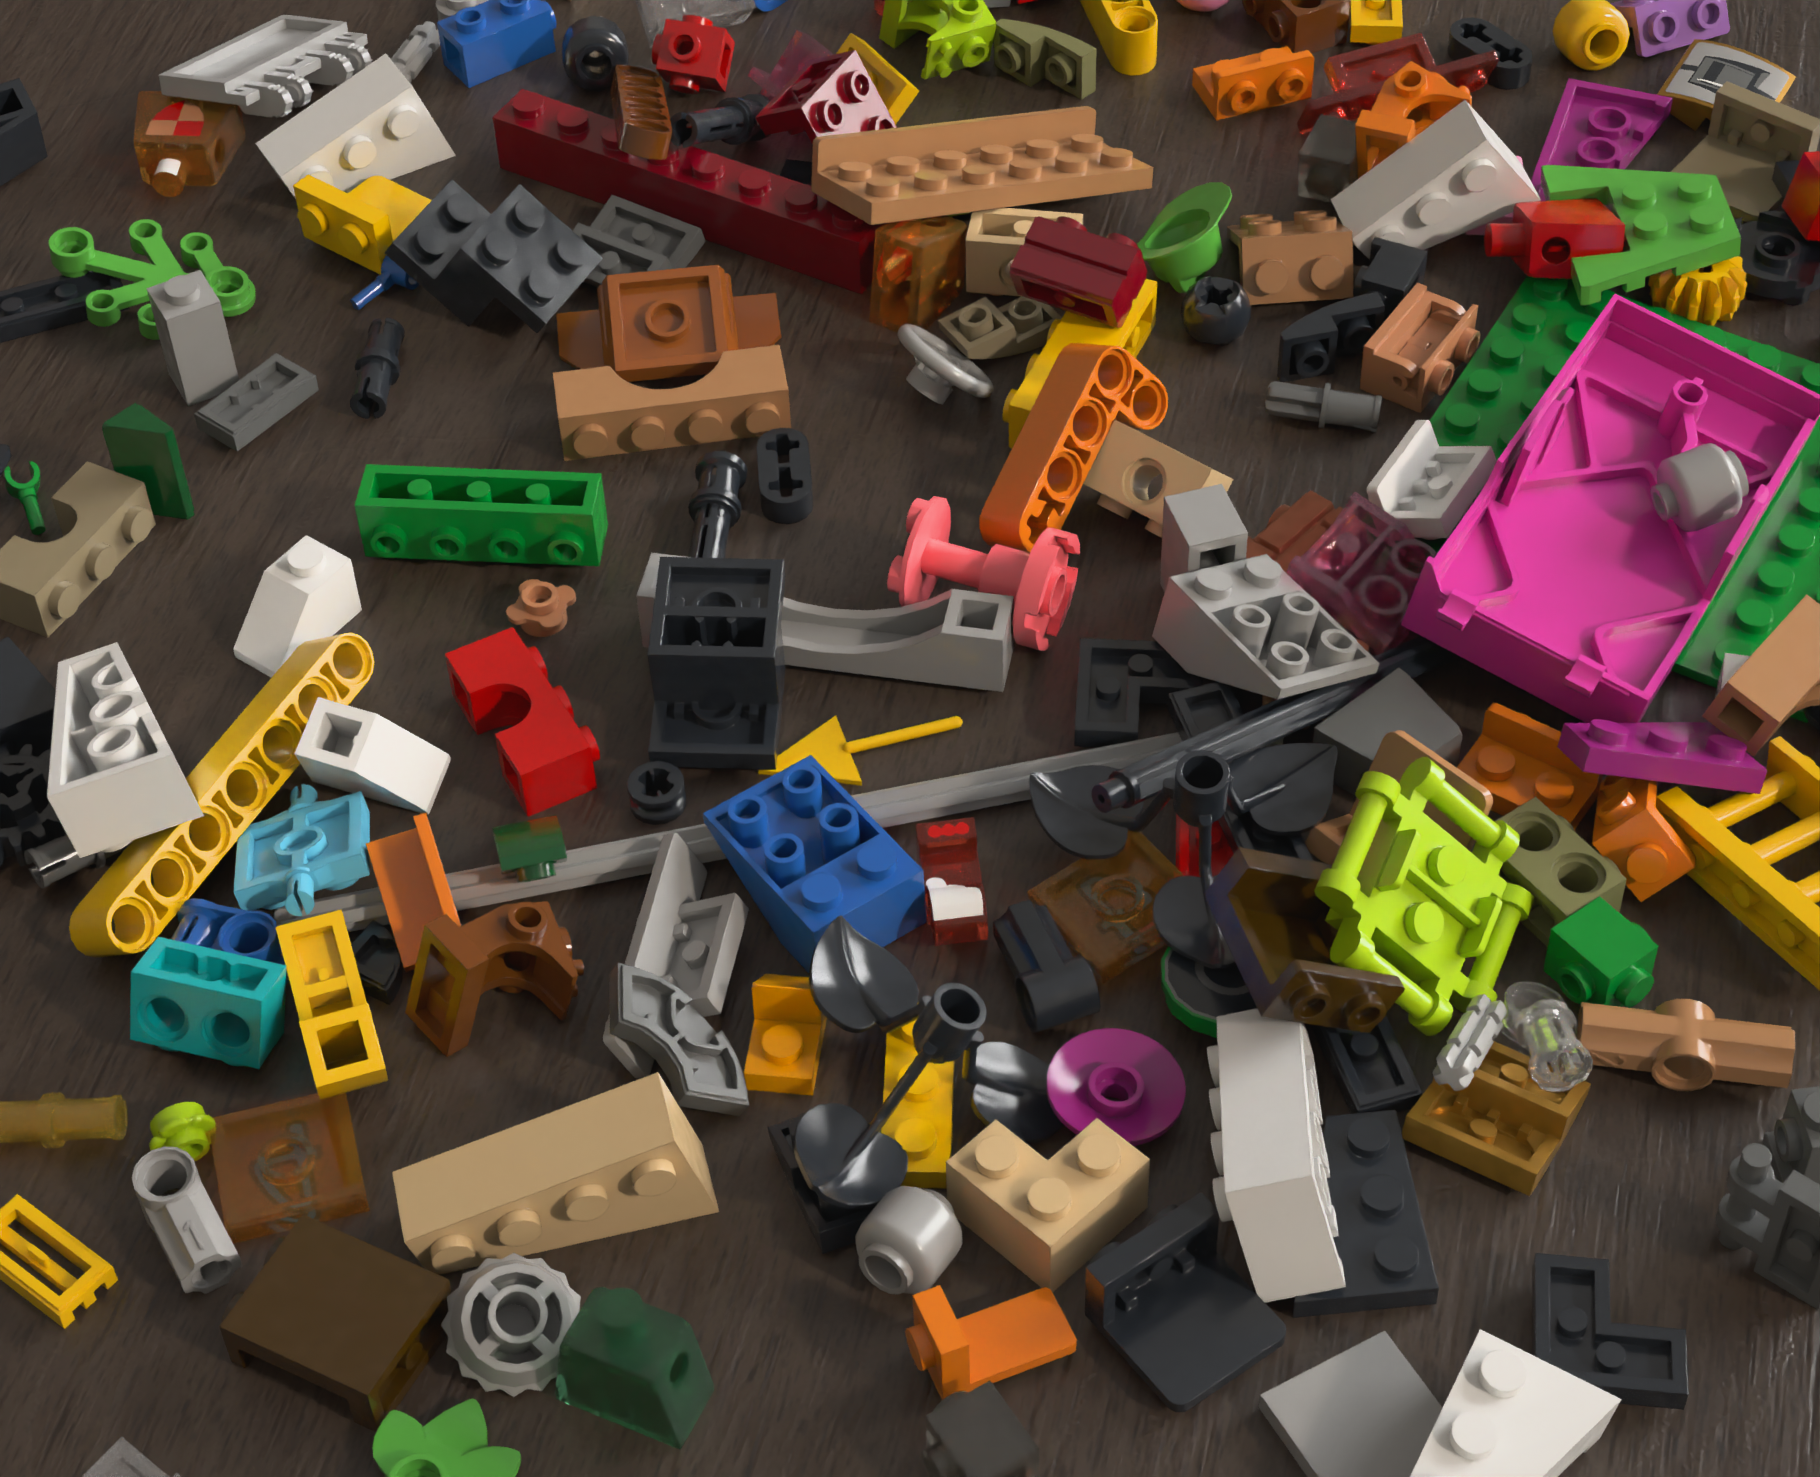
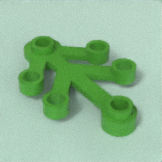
M149 219L138 220L129 228L131 249L137 254L146 255L151 264L95 250L92 235L81 228L67 227L51 235L49 239L51 262L62 275L75 278L93 271L136 282L113 290L102 289L91 292L86 297L85 304L87 318L92 324L103 327L115 324L121 317V309L150 301L146 288L166 282L175 276L189 274L182 270L163 240L162 227L158 222ZM193 232L181 239L180 248L183 263L188 267L201 270L221 302L224 317L243 314L254 305L256 300L254 284L243 270L222 265L214 252L213 240L209 235ZM149 303L142 306L138 311L139 331L145 338L159 340L156 323L151 322L155 321L151 304Z

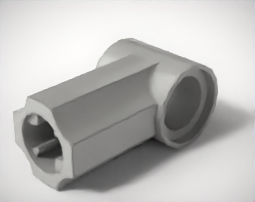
M161 1147L151 1150L141 1157L135 1165L132 1175L134 1190L146 1222L155 1232L184 1292L198 1291L207 1294L229 1283L233 1273L242 1267L241 1258L201 1182L194 1159L188 1152L177 1147ZM175 1188L180 1189L174 1194L168 1196H161L168 1190H172Z

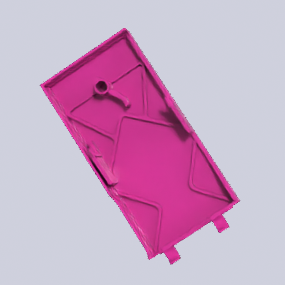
M1614 294L1500 455L1486 484L1435 558L1430 556L1427 558L1401 625L1585 723H1591L1593 719H1603L1615 723L1640 722L1806 444L1820 417V395ZM1707 443L1717 445L1724 452L1731 450L1741 461L1749 484V492L1746 496L1742 497V506L1737 515L1694 532L1683 531L1672 519L1664 521L1660 518L1653 505L1650 490L1652 486L1657 485V471L1663 460Z

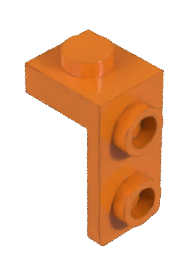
M1608 775L1599 787L1592 844L1602 856L1608 857L1616 864L1621 874L1627 878L1626 885L1642 902L1696 867V856L1656 809L1658 781Z
M940 1285L912 1295L914 1326L905 1329L908 1347L917 1368L920 1371L928 1370L943 1402L1070 1355L1076 1351L1077 1339L1050 1288L1043 1287L959 1319H956Z

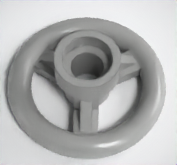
M904 324L898 329L897 336L899 341L916 360V364L906 377V380L923 395L942 405L953 391L952 386H956L978 398H987L992 395L994 386L990 378L955 348L918 326Z

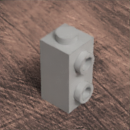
M201 270L175 276L166 282L146 288L168 373L186 404L191 406L219 396L238 382L239 377L221 302Z

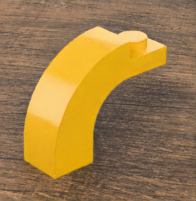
M342 909L277 926L276 931L284 962L287 965V973L300 1020L299 1024L319 1099L388 1081L382 1052L369 1004L365 998Z

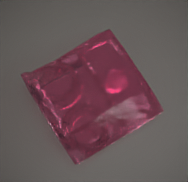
M1354 492L1348 499L1345 508L1333 523L1301 557L1296 555L1291 560L1286 572L1336 621L1373 648L1376 656L1399 646L1411 632V630L1402 626L1401 623L1427 558L1429 556L1435 558L1437 553L1428 544L1416 540L1406 524Z

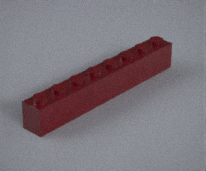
M521 89L492 117L500 168L604 205L611 195L620 197L701 228L707 241L862 294L880 273V268L888 250L887 223L870 225L812 192L810 185L693 146L683 148V144L676 146L671 140L666 159H648L625 153L618 148L614 119L525 89Z

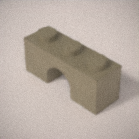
M87 461L51 497L63 537L51 542L38 543L14 535L0 549V619L49 638L67 618L76 612L79 605L89 594L112 574L115 567L128 553L148 536L151 529L156 525L144 482Z

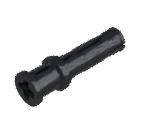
M747 94L741 98H725L715 108L687 113L678 112L670 118L672 126L671 142L676 146L683 144V148H687L692 145L721 140L729 145L763 140L771 134H764L760 125H757L755 117L770 102V99L762 94Z
M712 451L702 455L695 466V478L698 481V488L692 494L688 505L689 515L694 521L688 557L725 558L729 529L738 522L741 516L742 509L741 502L738 499V492L747 480V466L735 454L726 451ZM713 468H717L716 475L712 474Z

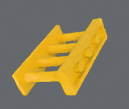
M1778 736L1769 742L1767 773L1760 794L1739 792L1706 808L1703 805H1699L1676 786L1656 796L1655 807L1696 856V867L1686 874L1820 991V907L1815 904L1820 901V871L1794 883L1787 880L1770 866L1820 840V768L1810 757L1803 755L1781 736ZM1778 802L1784 804L1802 819L1752 845L1742 842L1727 829V827Z

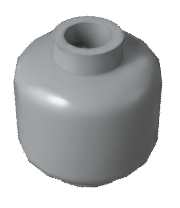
M1707 443L1663 460L1657 471V485L1651 487L1650 493L1655 510L1662 520L1672 519L1683 531L1694 532L1737 515L1742 506V497L1746 496L1749 492V484L1744 467L1734 452L1731 450L1724 452L1717 445Z
M900 1186L887 1192L863 1221L856 1233L855 1241L859 1256V1266L865 1277L873 1285L889 1294H917L930 1289L956 1257L962 1246L961 1226L950 1202L936 1191L923 1190L918 1187Z

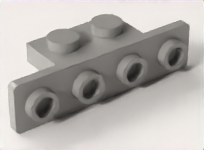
M671 833L662 837L625 964L653 973L684 991L693 999L690 1005L703 1017L721 1014L749 908L736 893L700 900L707 870L679 834ZM609 1014L603 1034L604 1044L635 1078L649 1076L655 1058L636 1043L610 1034Z

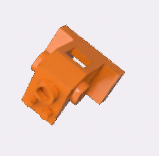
M1412 61L1385 80L1372 110L1362 109L1355 124L1358 179L1464 100L1472 107V96L1468 88L1463 85L1457 88L1448 83L1440 74L1429 72Z

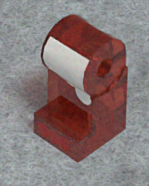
M974 817L916 824L917 864L924 870L927 924L931 927L934 946L988 940L986 899L977 851Z

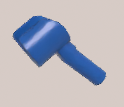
M386 255L382 263L381 274L376 277L375 281L352 297L350 302L356 310H360L394 284L413 290L419 286V283Z

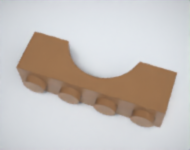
M780 345L723 351L718 364L709 374L692 384L673 389H649L633 385L619 377L610 366L553 373L564 461L758 437L772 429L791 428L789 390Z

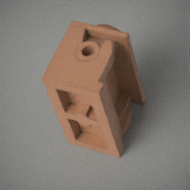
M1416 283L1364 345L1360 389L1374 395H1382V398L1421 413L1435 394L1441 396L1445 393L1450 385L1454 371L1460 363H1468L1474 356L1481 336L1480 331L1475 330L1478 305L1472 304L1466 312L1457 302L1427 291V286Z

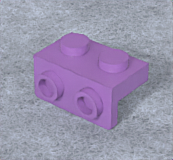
M1621 0L1610 3L1621 12L1628 23V27H1633L1636 53L1639 57H1649L1689 45L1694 39L1706 40L1727 34L1730 31L1726 0Z

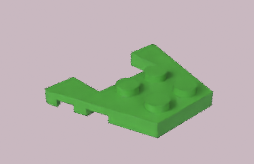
M1561 165L1541 166V186L1546 201L1597 198L1604 205H1607L1609 210L1625 224L1624 252L1571 258V278L1580 306L1601 301V291L1622 285V289L1625 292L1645 287V277L1672 269L1671 272L1678 276L1740 256L1741 235L1716 175Z

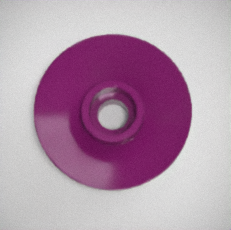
M1118 1028L1088 1031L1066 1042L1051 1060L1046 1080V1091L1051 1108L1058 1119L1069 1130L1078 1135L1098 1118L1132 1146L1153 1141L1166 1133L1179 1118L1186 1095L1183 1072L1176 1059L1165 1047L1141 1033ZM1114 1097L1120 1099L1121 1101L1116 1102L1108 1100L1106 1098Z

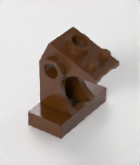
M548 901L504 904L461 927H458L445 914L424 926L405 1013L437 1048L448 1057L468 1046L480 995L496 987L508 993L530 991L561 1021L566 1019L571 999L578 995L576 981L578 976L584 974V965L581 959L572 960V944L569 933L565 927H558ZM510 968H516V969H518V970H520V971H515V970H512V969H510Z

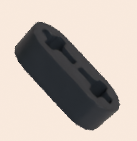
M1474 17L1463 18L1451 25L1447 51L1453 61L1499 89H1518L1529 82L1533 54L1526 45L1484 19Z
M792 428L772 429L764 433L757 442L761 509L763 515L770 521L778 524H793L807 518L813 509L809 443L806 436L798 430ZM789 455L790 462L778 463V456ZM780 488H792V496L781 497Z

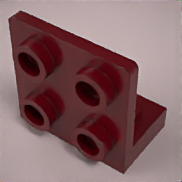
M856 50L809 60L755 117L765 135L784 131L794 135L805 131L812 144L813 140L820 136L897 128Z

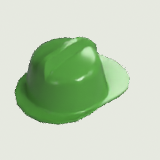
M1209 182L1199 185L1179 195L1165 206L1145 236L1137 243L1138 248L1141 249L1144 261H1147L1156 276L1164 282H1170L1178 293H1187L1188 288L1201 280L1206 272L1222 258L1223 250L1218 222L1228 208L1232 198L1230 187L1222 182Z

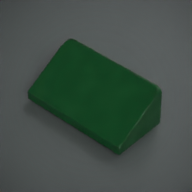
M136 402L105 421L102 425V431L114 471L144 482L153 515L186 520L193 517L194 506L173 428Z

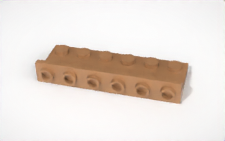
M1089 106L816 137L813 140L811 191L866 223L875 225L1152 188L1154 167L1133 158V152L1130 150L1112 148L1104 144L1103 138L1095 135L1096 110Z

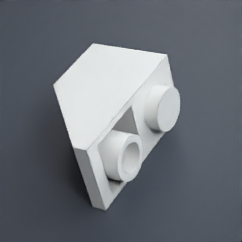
M320 697L316 700L294 753L313 782L350 793L362 791L364 797L418 813H426L427 815L431 811L451 761L448 753L376 713Z

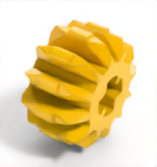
M1739 256L1675 276L1671 272L1672 269L1649 277L1648 285L1651 286L1649 294L1653 300L1654 307L1666 309L1671 314H1677L1686 317L1688 320L1710 326H1715L1717 320L1731 321L1734 312L1740 306L1741 300L1744 299L1747 282L1745 281L1746 272L1742 268V258Z

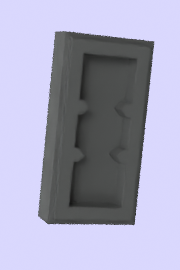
M275 353L194 413L197 427L199 430L238 452L319 390L316 375Z

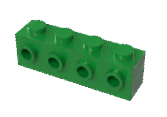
M366 464L354 505L365 557L600 566L608 528L601 473Z

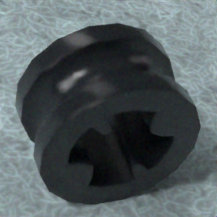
M655 761L640 765L631 772L627 780L630 809L635 818L643 823L659 825L676 820L684 812L687 805L686 794L684 790V777L679 768L671 763ZM656 789L668 790V793L663 795L659 790L656 793ZM649 791H651V792L653 793V795H658V796H657V797L646 796V793L649 792Z

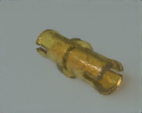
M49 1092L43 1094L40 1100L0 1101V1143L41 1142L45 1148H60L64 1146L67 1140H122L126 1135L128 1110L122 1095L66 1099L61 1092Z

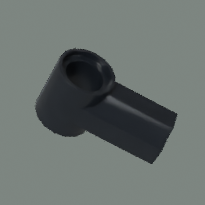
M1031 900L1010 905L1007 911L993 922V936L1015 978L1018 1003L1030 1030L1036 1033L1100 1012L1099 991L1089 964L1081 955L1072 956L1046 905L1038 906L1033 904Z

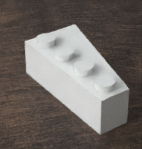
M117 642L58 662L47 798L79 858L100 851H117L127 846L132 840L204 816Z
M1257 1008L1216 1017L1218 1045L1207 1047V1055L1211 1076L1216 1087L1209 1089V1100L1214 1123L1218 1132L1211 1133V1145L1218 1173L1220 1176L1224 1175L1223 1177L1213 1178V1192L1219 1217L1222 1222L1234 1221L1256 1293L1265 1303L1344 1288L1346 1285L1343 1265L1333 1237L1339 1235L1336 1213L1333 1205H1331L1327 1178L1330 1177V1170L1320 1126L1323 1124L1314 1054L1305 1023L1261 1017Z

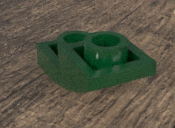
M556 815L492 827L501 873L503 875L515 872L517 883L556 876L554 864L567 861L566 848Z

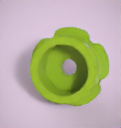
M181 1102L171 1105L160 1111L151 1120L150 1130L153 1138L149 1143V1148L154 1150L161 1147H177L188 1152L194 1161H197L207 1154L210 1144L217 1136L215 1120L211 1116L206 1115L203 1107L196 1102Z

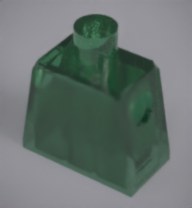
M603 1286L594 1288L563 1337L559 1348L555 1390L557 1400L680 1450L714 1392L712 1378L691 1325L682 1317L644 1303L640 1295L629 1288H616L612 1290Z

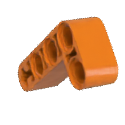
M1070 343L1065 346L1059 353L982 509L979 518V529L987 545L993 547L995 544L1030 553L1040 534L1048 527L1061 530L1114 420L1133 429L1149 430L1160 425L1165 418L1168 408V395L1162 382L1127 350L1120 346Z

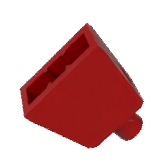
M1597 198L1519 202L1514 206L1512 223L1487 224L1484 235L1485 253L1487 257H1511L1520 269L1530 277L1572 279L1571 258L1623 252L1625 224Z

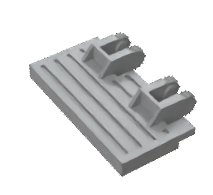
M281 15L159 74L162 95L238 105L244 114L264 117L275 116L278 118L290 113L293 106L295 108L302 107L311 101L310 98L313 90L309 83L332 86L336 84L339 86L351 78L352 75H355L371 64L373 59H371L368 49L364 48L368 44L367 34L348 32L347 22Z

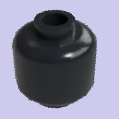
M588 16L578 19L568 28L563 37L562 63L565 72L575 85L585 90L602 91L611 88L615 66L620 64L628 65L629 53L625 35L615 22L605 17Z

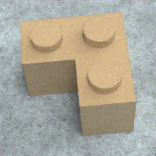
M1098 1118L1091 1122L1049 1160L1036 1152L999 1121L994 1120L946 1161L947 1200L952 1205L958 1220L1041 1288L1047 1287L1054 1292L1147 1208L1150 1159Z

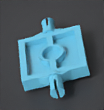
M301 784V793L298 786L292 789L290 794L291 806L288 810L269 819L250 824L237 840L233 892L240 908L253 911L259 908L273 910L285 906L290 914L300 917L302 916V905L306 914L313 910L315 905L314 892L322 889L341 890L353 885L359 878L370 875V856L366 847V843L370 842V811L362 791L332 800L317 801L318 795L315 788L310 785Z

